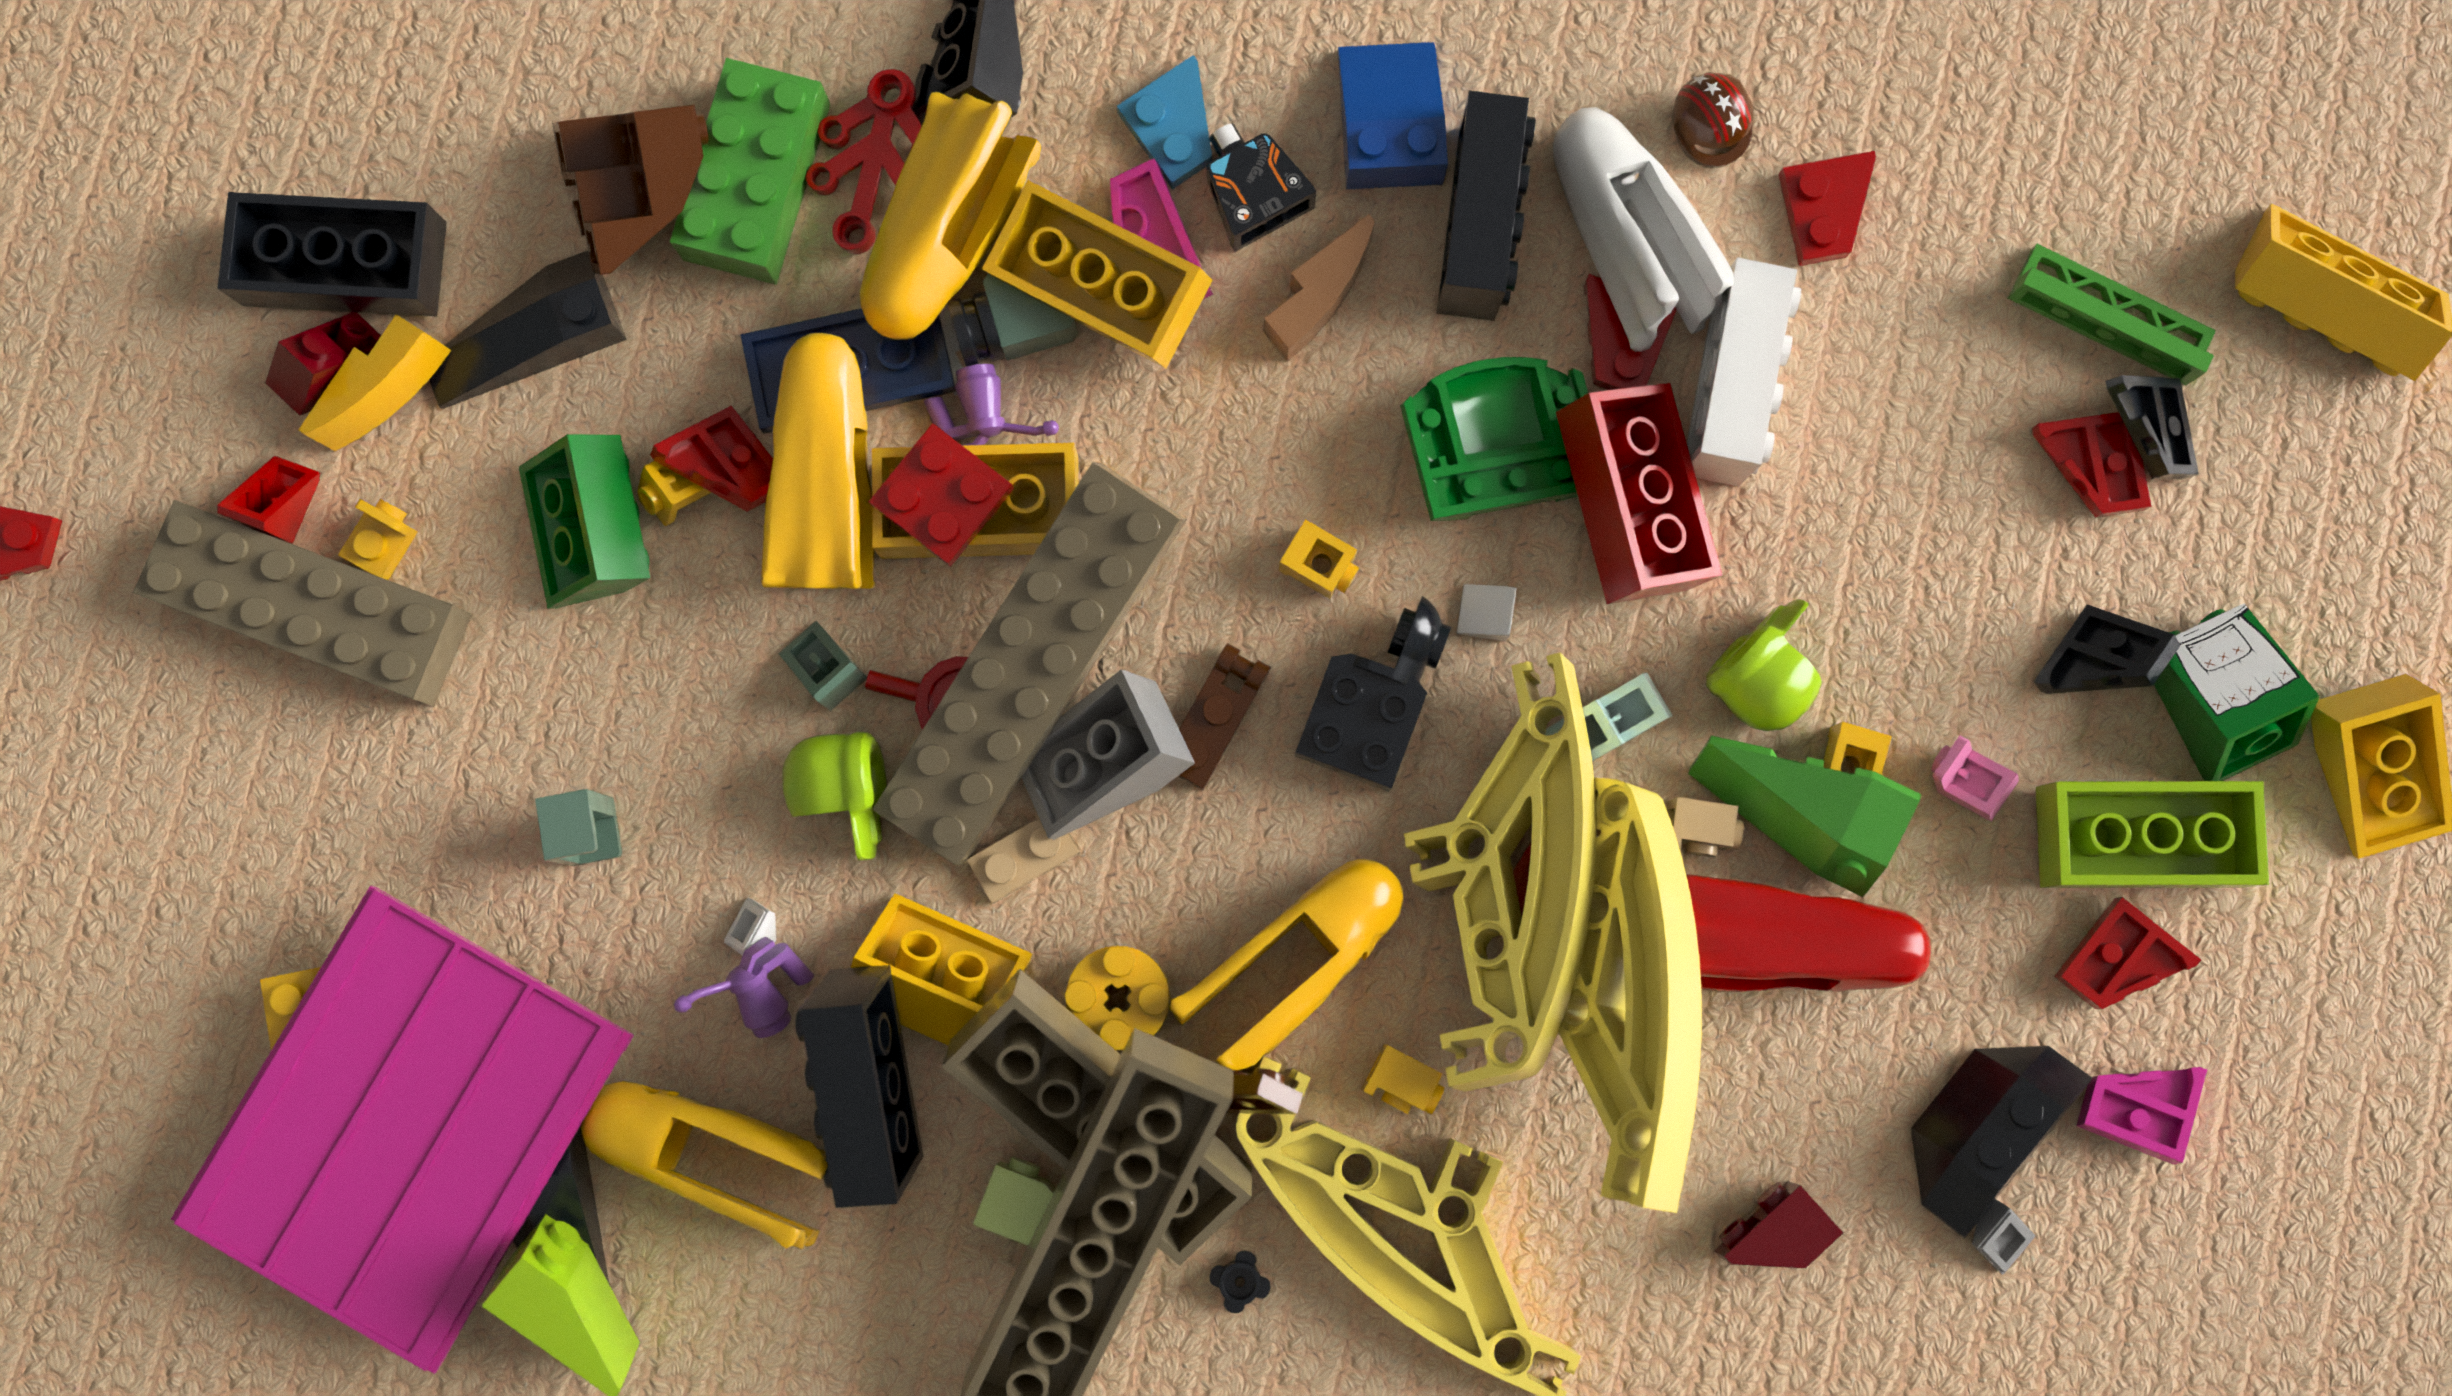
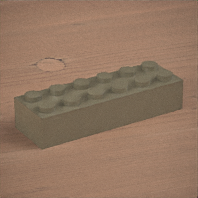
M173 500L133 591L134 594L433 707L472 617V614L447 602Z
M1019 969L950 1039L942 1067L1063 1169H1066L1121 1055ZM1215 1135L1158 1246L1161 1251L1179 1266L1252 1197V1166Z

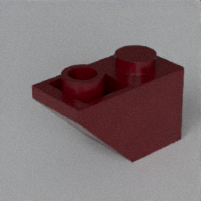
M352 312L278 341L265 384L299 416L306 414L313 409L352 349L355 347L369 355L381 334L357 312Z
M1790 1181L1784 1185L1777 1182L1758 1198L1756 1203L1760 1208L1746 1221L1740 1217L1723 1230L1719 1236L1722 1243L1714 1252L1722 1260L1733 1265L1806 1269L1844 1232L1801 1185Z

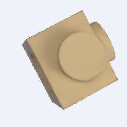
M1676 797L1668 801L1667 812L1679 849H1681V844H1687L1686 853L1706 857H1717L1718 849L1739 850L1743 838L1744 823L1743 820L1737 819L1738 806Z

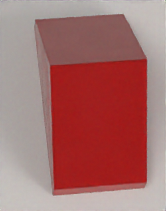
M273 456L217 505V513L245 527L293 544L320 481V472L278 456Z

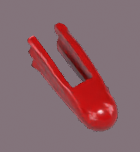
M1686 874L1696 925L1701 990L1754 992L1793 988L1842 992L1889 989L1915 982L1925 974L1931 958L1929 935L1925 927L1917 919L1905 912L1840 897L1809 896L1764 884Z

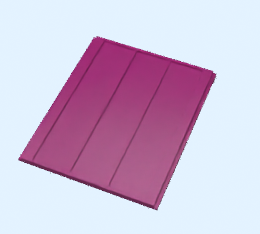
M369 886L172 1215L171 1220L175 1222V1225L415 1366L435 1374L620 1056L630 1044L634 1034L375 886Z

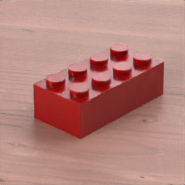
M1671 383L1591 392L1556 412L1607 605L1687 591L1723 575Z

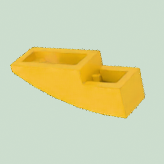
M396 314L369 355L355 347L352 349L298 431L333 451L347 446L385 422L405 405L434 375L452 350Z

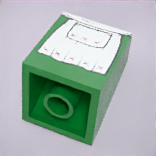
M2245 603L2227 612L2223 609L2216 610L2204 617L2197 626L2182 633L2179 630L2169 632L2175 635L2180 643V647L2158 677L2154 686L2204 781H2224L2299 744L2320 696Z

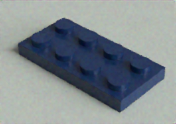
M862 308L740 335L759 429L763 434L773 432L784 358L799 338L811 333L839 336L845 340L853 351L860 369L865 411L956 392L940 314L928 329L913 339L907 340L890 339L873 330L867 323Z

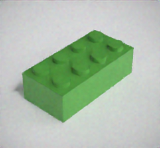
M730 58L725 59L706 121L708 145H702L704 155L684 209L677 216L670 239L671 245L683 261L777 285L807 186L806 173L809 167L813 165L821 139L818 134V126L828 116L831 106L820 81Z

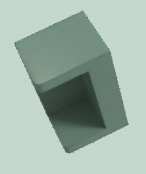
M583 789L535 798L545 861L577 866L621 857L622 847L613 797Z

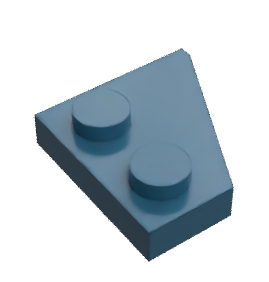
M1194 55L1117 105L1118 115L1149 158L1156 160L1164 179L1172 190L1204 169L1212 161L1198 60Z

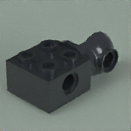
M1424 596L1421 597L1416 612L1407 608L1403 609L1387 652L1399 657L1395 668L1351 653L1331 657L1296 749L1295 757L1388 792L1392 789L1427 695L1426 690L1420 684L1421 677L1426 666L1436 669L1451 630V626L1441 622L1436 608Z

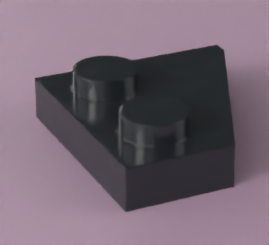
M2121 375L2105 381L2107 390L2151 478L2182 480L2199 475L2180 378Z
M2087 604L2040 671L2034 683L2041 692L2046 694L2153 686L2180 647V643L2172 633Z

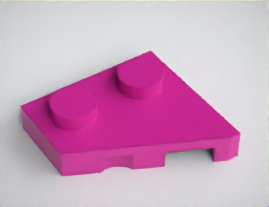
M2193 1067L2184 1070H2157L2123 1075L2121 1073L2092 1077L2093 1079L2087 1085L2076 1126L2170 1164L2183 1163L2207 1069Z

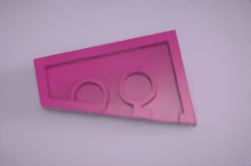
M1154 158L1110 179L1114 224L1202 269L1159 165ZM1211 287L1208 288L1203 299L1214 295Z

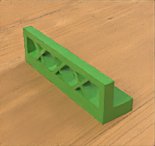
M2036 244L2031 249L2008 296V299L2169 378H2180L2181 383L2184 385H2188L2205 374L2214 357L2213 354L2206 351L2216 330L2039 244ZM2038 263H2043L2055 269L2059 279L2036 269ZM2071 278L2077 280L2078 282L2073 283ZM2090 286L2100 291L2103 301L2079 289ZM2116 300L2121 301L2123 303L2118 305ZM2135 308L2145 313L2148 323L2124 311ZM2161 321L2168 325L2162 326ZM2180 330L2197 338V340L2192 345L2169 332Z

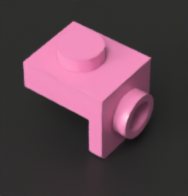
M1962 736L1956 739L1952 747L1946 745L1940 750L1931 768V771L1934 773L1933 780L1939 794L1989 821L1994 819L2019 782L2017 773L1972 750L1970 740Z

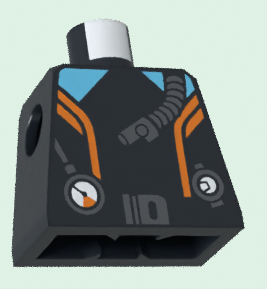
M1227 124L1210 136L1209 140L1219 157L1206 166L1207 182L1234 252L1315 209L1316 190L1269 134L1262 133L1245 143L1234 124Z

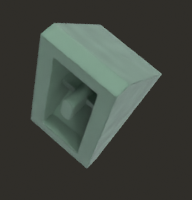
M987 273L983 280V285L1007 361L1074 341L1078 334L1075 319Z
M817 621L812 623L779 653L809 693L830 711L867 679L862 670Z

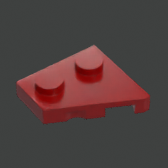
M1875 151L1783 167L1778 175L1799 266L1847 258L1852 252L1876 161Z
M732 405L653 445L650 456L655 462L742 510L749 512L766 502L773 457Z
M2119 412L2038 423L2032 428L2034 438L2095 518L2145 511L2152 507L2143 460Z

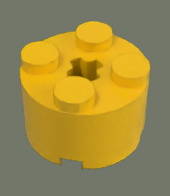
M1119 945L1098 949L1081 960L1069 978L1065 1001L1066 1008L1113 1049L1124 1050L1134 1028L1152 1036H1155L1161 1029L1169 1013L1171 992L1166 974L1153 958L1140 950ZM1113 985L1121 989L1127 985L1130 988L1131 993L1128 995L1127 1000L1131 1006L1128 1010L1125 1011L1121 1007L1111 1010L1106 1003L1111 998L1107 992L1110 986Z

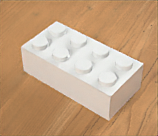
M1737 257L1731 265L1734 273L1733 285L1723 292L1724 301L1720 308L1710 317L1687 446L1696 478L1739 487L1751 474L1757 473L1762 462L1767 463L1773 450L1775 435L1768 432L1770 415L1777 414L1782 401L1783 384L1777 383L1779 366L1786 365L1791 352L1792 336L1785 334L1788 317L1794 318L1797 313L1801 298V288L1794 287L1797 269Z

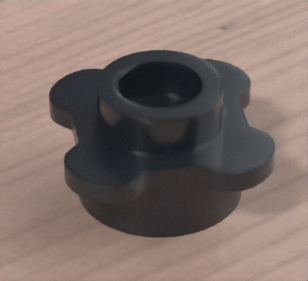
M1243 1250L1238 1252L1235 1260L1225 1266L1216 1265L1210 1272L1211 1284L1219 1287L1221 1294L1225 1298L1224 1307L1231 1313L1242 1312L1246 1304L1252 1302L1256 1297L1265 1298L1270 1292V1281L1260 1275L1255 1266L1256 1257L1250 1251ZM1237 1277L1245 1279L1243 1286L1239 1287L1235 1284Z

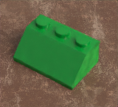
M567 434L518 467L547 609L560 608L624 593L651 578L649 554L643 544L639 525V507L633 497L629 478L630 465L628 457L624 453L621 435Z

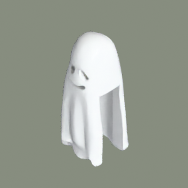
M1596 107L1581 108L1572 113L1562 123L1554 137L1553 159L1576 225L1621 321L1631 349L1634 352L1649 349L1657 337L1658 325L1672 312L1674 307L1677 308L1691 334L1705 328V321L1720 308L1724 301L1723 292L1733 285L1734 273L1725 256L1693 205L1671 179L1663 166L1632 136L1617 118ZM1639 173V177L1635 180V175Z

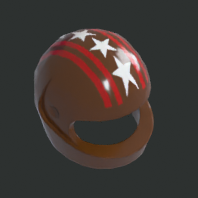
M1707 72L1690 79L1678 92L1672 113L1673 127L1679 146L1689 159L1706 168L1725 167L1733 163L1744 154L1751 141L1754 116L1753 106L1741 80L1730 74ZM1736 144L1728 152L1719 155L1705 154L1695 147V145H1699L1709 149H1724Z

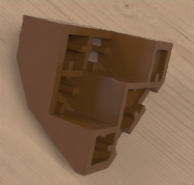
M695 104L552 123L565 186L576 185L578 200L572 201V206L581 236H586L589 261L593 273L599 275L612 273L683 211L704 156L702 145H708L706 121L702 114L696 115Z

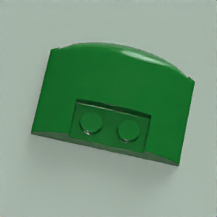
M1491 358L1470 362L1448 370L1431 379L1413 398L1409 396L1400 405L1430 521L1462 520L1482 513L1551 500L1559 502L1578 497L1556 412L1588 394L1583 372L1571 368L1567 376L1562 372L1547 367L1548 360L1538 358Z

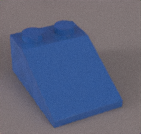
M1435 42L1338 47L1346 190L1443 185L1448 167L1445 113Z

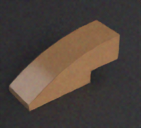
M1370 214L1291 272L1290 289L1295 295L1264 317L1263 332L1287 362L1315 338L1334 316L1350 292L1364 263L1373 236L1375 220Z

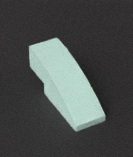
M1648 673L1639 675L1583 707L1592 761L1673 716ZM1564 719L1546 728V735L1557 733L1562 728Z

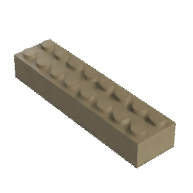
M1092 462L872 810L956 866L961 865L970 858L1187 519L1104 464Z
M1134 1028L965 1374L961 1396H1083L1233 1100L1234 1070Z

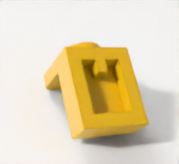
M655 461L643 466L638 485V497L642 506L649 514H656L664 526L675 522L679 509L712 493Z
M359 499L355 508L364 513L338 556L370 574L389 580L418 531L403 523L407 513L388 502L379 499L374 507Z

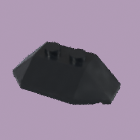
M2050 1046L1974 1049L1911 1127L1921 1205L1965 1239L2093 1078Z

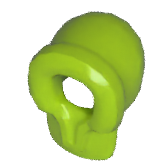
M1793 600L1785 606L1780 605L1772 609L1750 634L1740 636L1729 645L1707 673L1706 687L1711 694L1719 697L1741 722L1753 729L1775 731L1791 726L1809 710L1818 696L1822 683L1820 675L1808 659L1791 646L1784 637L1786 632L1808 607L1809 603L1804 600Z
M858 731L852 734H826L805 738L790 751L782 769V789L786 806L791 816L797 817L849 811L855 852L858 860H871L876 857L877 845L882 841L880 815L872 809L887 787L884 758L878 741L870 733Z

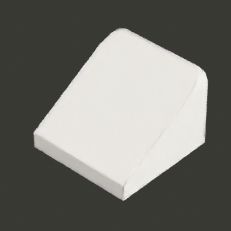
M1464 584L1456 634L1506 642L1510 636L1517 588Z

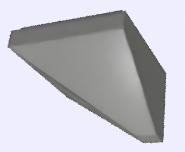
M1995 1200L1977 1223L1972 1245L2003 1275L2030 1244L2035 1235L2011 1208Z

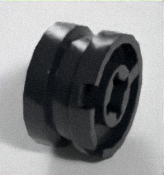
M986 291L973 294V300L962 302L959 298L948 301V309L966 367L979 364L980 360L989 357L992 361L1004 359L1005 355Z

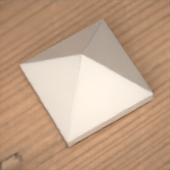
M749 897L745 900L724 938V943L742 956L746 949L763 937L776 942L775 913Z

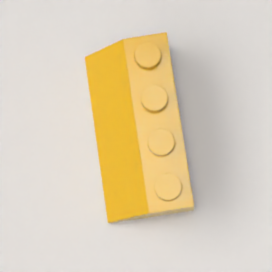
M2272 203L2265 210L2235 269V289L2238 290V294L2245 301L2256 307L2268 305L2283 313L2284 319L2294 327L2301 330L2312 328L2326 335L2328 341L2343 352L2353 353L2357 351L2371 358L2372 363L2379 370L2390 376L2396 377L2402 374L2416 381L2452 337V313L2448 293Z

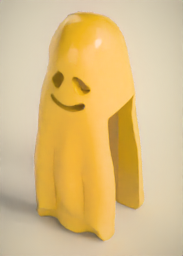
M932 92L930 94L924 122L896 183L865 268L860 289V305L864 316L871 328L879 334L894 340L913 339L928 329L948 301L968 280L1004 227L1022 192L1028 171L1037 163L1041 151V145L1035 138L1017 135L1014 138L1001 136L1012 115L1011 108L1006 102L996 101L991 104L977 99L968 93L963 94L960 99H952L939 92Z
M811 333L802 336L789 349L783 361L773 425L774 458L765 504L761 584L764 588L872 589L876 585L874 580L875 550L872 548V506L868 502L872 498L868 472V424L861 374L855 354L841 337L832 334Z
M1357 859L1343 864L1327 874L1197 985L1183 995L1172 999L1169 1007L1170 1011L1174 1014L1176 1020L1184 1026L1280 939L1302 922L1330 953L1332 958L1216 1060L1217 1064L1231 1070L1241 1071L1244 1068L1256 1065L1262 1056L1271 1053L1324 1003L1340 980L1358 964L1360 958L1365 961L1369 957L1376 943L1397 921L1404 900L1401 884L1397 876L1387 866L1377 861Z
M629 1081L605 1084L580 1125L583 1141L593 1154L612 1166L760 1231L776 1240L785 1249L793 1246L802 1250L804 1246L809 1247L816 1242L820 1230L675 1171V1168L693 1126L820 1179H824L828 1167L825 1161V1151L817 1149L811 1141H806L800 1135L733 1110L707 1106L695 1100L678 1096L679 1092L655 1089Z

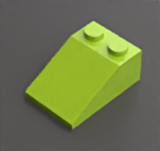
M545 1214L509 1257L481 1305L607 1396H617L620 1392L640 1342L589 1245L581 1240L577 1230L568 1223L555 1221Z

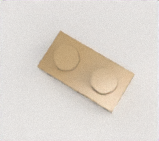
M1037 818L968 858L967 861L992 904H995L1079 855L1081 852L1070 833L1055 840L1049 839L1040 818Z

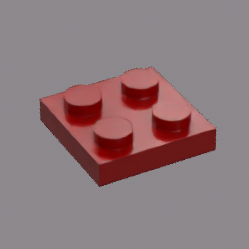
M932 423L868 502L873 508L951 567L1014 490V487L1008 480Z

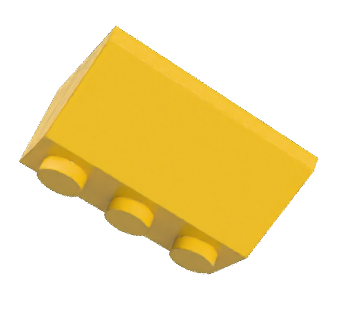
M894 893L853 957L851 968L890 965L900 1024L949 1046L950 1039L1019 969L1024 973L1026 972L1033 954Z

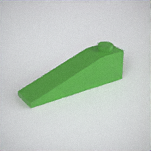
M1711 735L1691 765L1688 774L1726 804L1738 806V813L1816 875L1864 897L1887 868L1920 802L1921 794L1874 771L1856 767L1855 773L1851 774L1824 768L1825 760L1807 757L1806 763L1777 757L1771 748Z

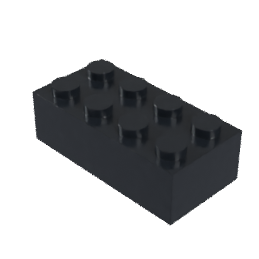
M1469 90L1459 128L1436 314L1495 321L1500 305H1509L1511 291L1514 292L1518 272V261L1510 259H1514L1517 243H1520L1524 213H1520L1522 197L1526 195L1530 165H1526L1528 148L1532 147L1536 117L1527 116L1529 98Z
M228 192L217 289L241 306L437 317L447 222L427 202Z
M890 965L832 969L828 971L797 1011L795 1021L798 1039L805 1041L808 1057L805 1065L806 1085L810 1091H814L817 1105L814 1116L815 1134L819 1140H823L826 1154L825 1161L828 1164L824 1175V1182L827 1188H832L836 1208L897 1204L924 1156Z

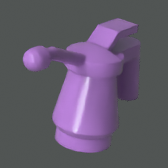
M976 364L956 371L957 383L955 389L969 422L966 425L954 426L942 397H932L923 401L932 423L954 440L958 441L977 436L973 443L965 445H985L989 438L1003 431L1033 436L1042 434L1051 436L1059 430L1058 423L1053 420L1043 422V425L1038 427L1005 423L1004 417H1001V379L996 375L994 364Z
M763 937L744 951L739 966L735 967L727 975L726 981L694 990L687 996H680L674 1002V1008L677 1012L684 1013L692 1008L691 1004L697 999L730 990L731 993L736 995L743 1024L751 1029L756 1037L767 1038L782 1031L791 1021L788 1001L767 978V974L777 966H780L793 982L799 986L810 982L814 974L786 943L775 945L773 940Z

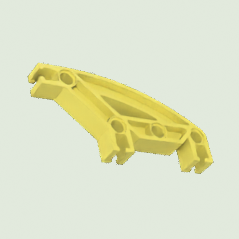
M1560 652L1546 656L1548 665L1553 669L1556 694L1553 697H1543L1540 699L1536 686L1541 683L1540 676L1534 671L1532 662L1527 661L1511 666L1521 717L1455 820L1404 833L1406 848L1420 855L1421 861L1431 859L1430 850L1447 847L1450 859L1446 863L1425 870L1422 869L1421 863L1410 865L1412 883L1429 892L1459 884L1453 893V900L1472 1004L1493 1018V1022L1489 1024L1439 1034L1442 1049L1454 1053L1457 1060L1467 1058L1466 1048L1484 1046V1053L1487 1058V1064L1484 1067L1464 1073L1459 1072L1456 1065L1446 1067L1448 1086L1464 1092L1527 1079L1536 1075L1543 1068L1557 1037L1572 994L1587 935L1596 865L1597 820L1595 783L1587 727L1574 665ZM1556 716H1564L1562 728L1553 735H1546L1548 722ZM1532 823L1528 885L1523 916H1521L1510 856ZM1484 837L1485 847L1483 852L1478 857L1469 859L1468 849L1470 844L1475 839ZM1502 935L1504 940L1502 952L1498 957L1488 959V943L1492 938ZM1520 1037L1523 1042L1522 1055L1517 1061L1509 1063L1505 1056L1507 1044L1512 1039Z
M1594 778L1598 837L1596 838V865L1592 904L1579 970L1557 1035L1561 1036L1611 1138L1600 1196L1626 1201L1629 1204L1644 1208L1677 1213L1696 1108L1702 1034L1700 961L1691 895L1678 842L1663 799L1657 793L1620 780Z
M1263 1056L1258 1068L1271 1069L1278 1073L1282 1064ZM1292 1068L1289 1077L1297 1081L1293 1089L1303 1093L1304 1096L1311 1077ZM1238 1113L1236 1120L1237 1137L1276 1199L1321 1253L1367 1296L1407 1327L1436 1346L1478 1369L1537 1396L1566 1395L1567 1392L1561 1386L1562 1379L1553 1376L1550 1384H1547L1527 1373L1532 1365L1534 1354L1538 1351L1560 1358L1565 1364L1564 1371L1571 1374L1575 1373L1581 1356L1574 1348L1528 1328L1482 1213L1503 1162L1480 1151L1477 1160L1485 1163L1472 1190L1466 1192L1458 1186L1451 1185V1181L1460 1153L1470 1157L1473 1148L1450 1138L1431 1186L1428 1189L1420 1168L1415 1164L1316 1120L1290 1129L1296 1114H1271L1276 1120L1274 1134L1266 1140H1256L1249 1135L1246 1128L1247 1121L1253 1114ZM1352 1154H1362L1370 1161V1172L1362 1181H1349L1342 1174L1343 1162ZM1348 1194L1431 1231L1451 1285L1447 1286L1401 1253L1353 1208L1344 1195ZM1447 1197H1460L1465 1206L1463 1217L1456 1223H1443L1438 1216L1440 1203ZM1508 1337L1519 1340L1520 1352L1516 1359L1508 1363L1498 1362L1495 1359V1346L1500 1340Z

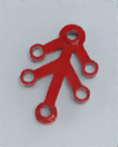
M887 69L875 74L868 84L866 98L837 116L825 117L818 126V134L821 140L829 148L840 149L848 144L851 130L874 118L871 133L827 162H818L811 165L806 173V181L811 189L819 195L827 196L837 189L841 177L862 165L851 211L841 214L835 220L832 228L835 242L849 254H863L874 244L876 233L870 219L883 168H885L895 186L902 171L904 162L891 142L895 121L898 122L912 143V146L922 127L912 110L916 99L915 86L909 76L900 70ZM892 89L900 90V96L894 102L885 101L888 91ZM836 125L842 127L841 134L837 138H827L828 130ZM822 172H828L830 174L829 181L823 186H817L815 184L816 177ZM855 229H863V239L858 243H851L849 240L851 232Z

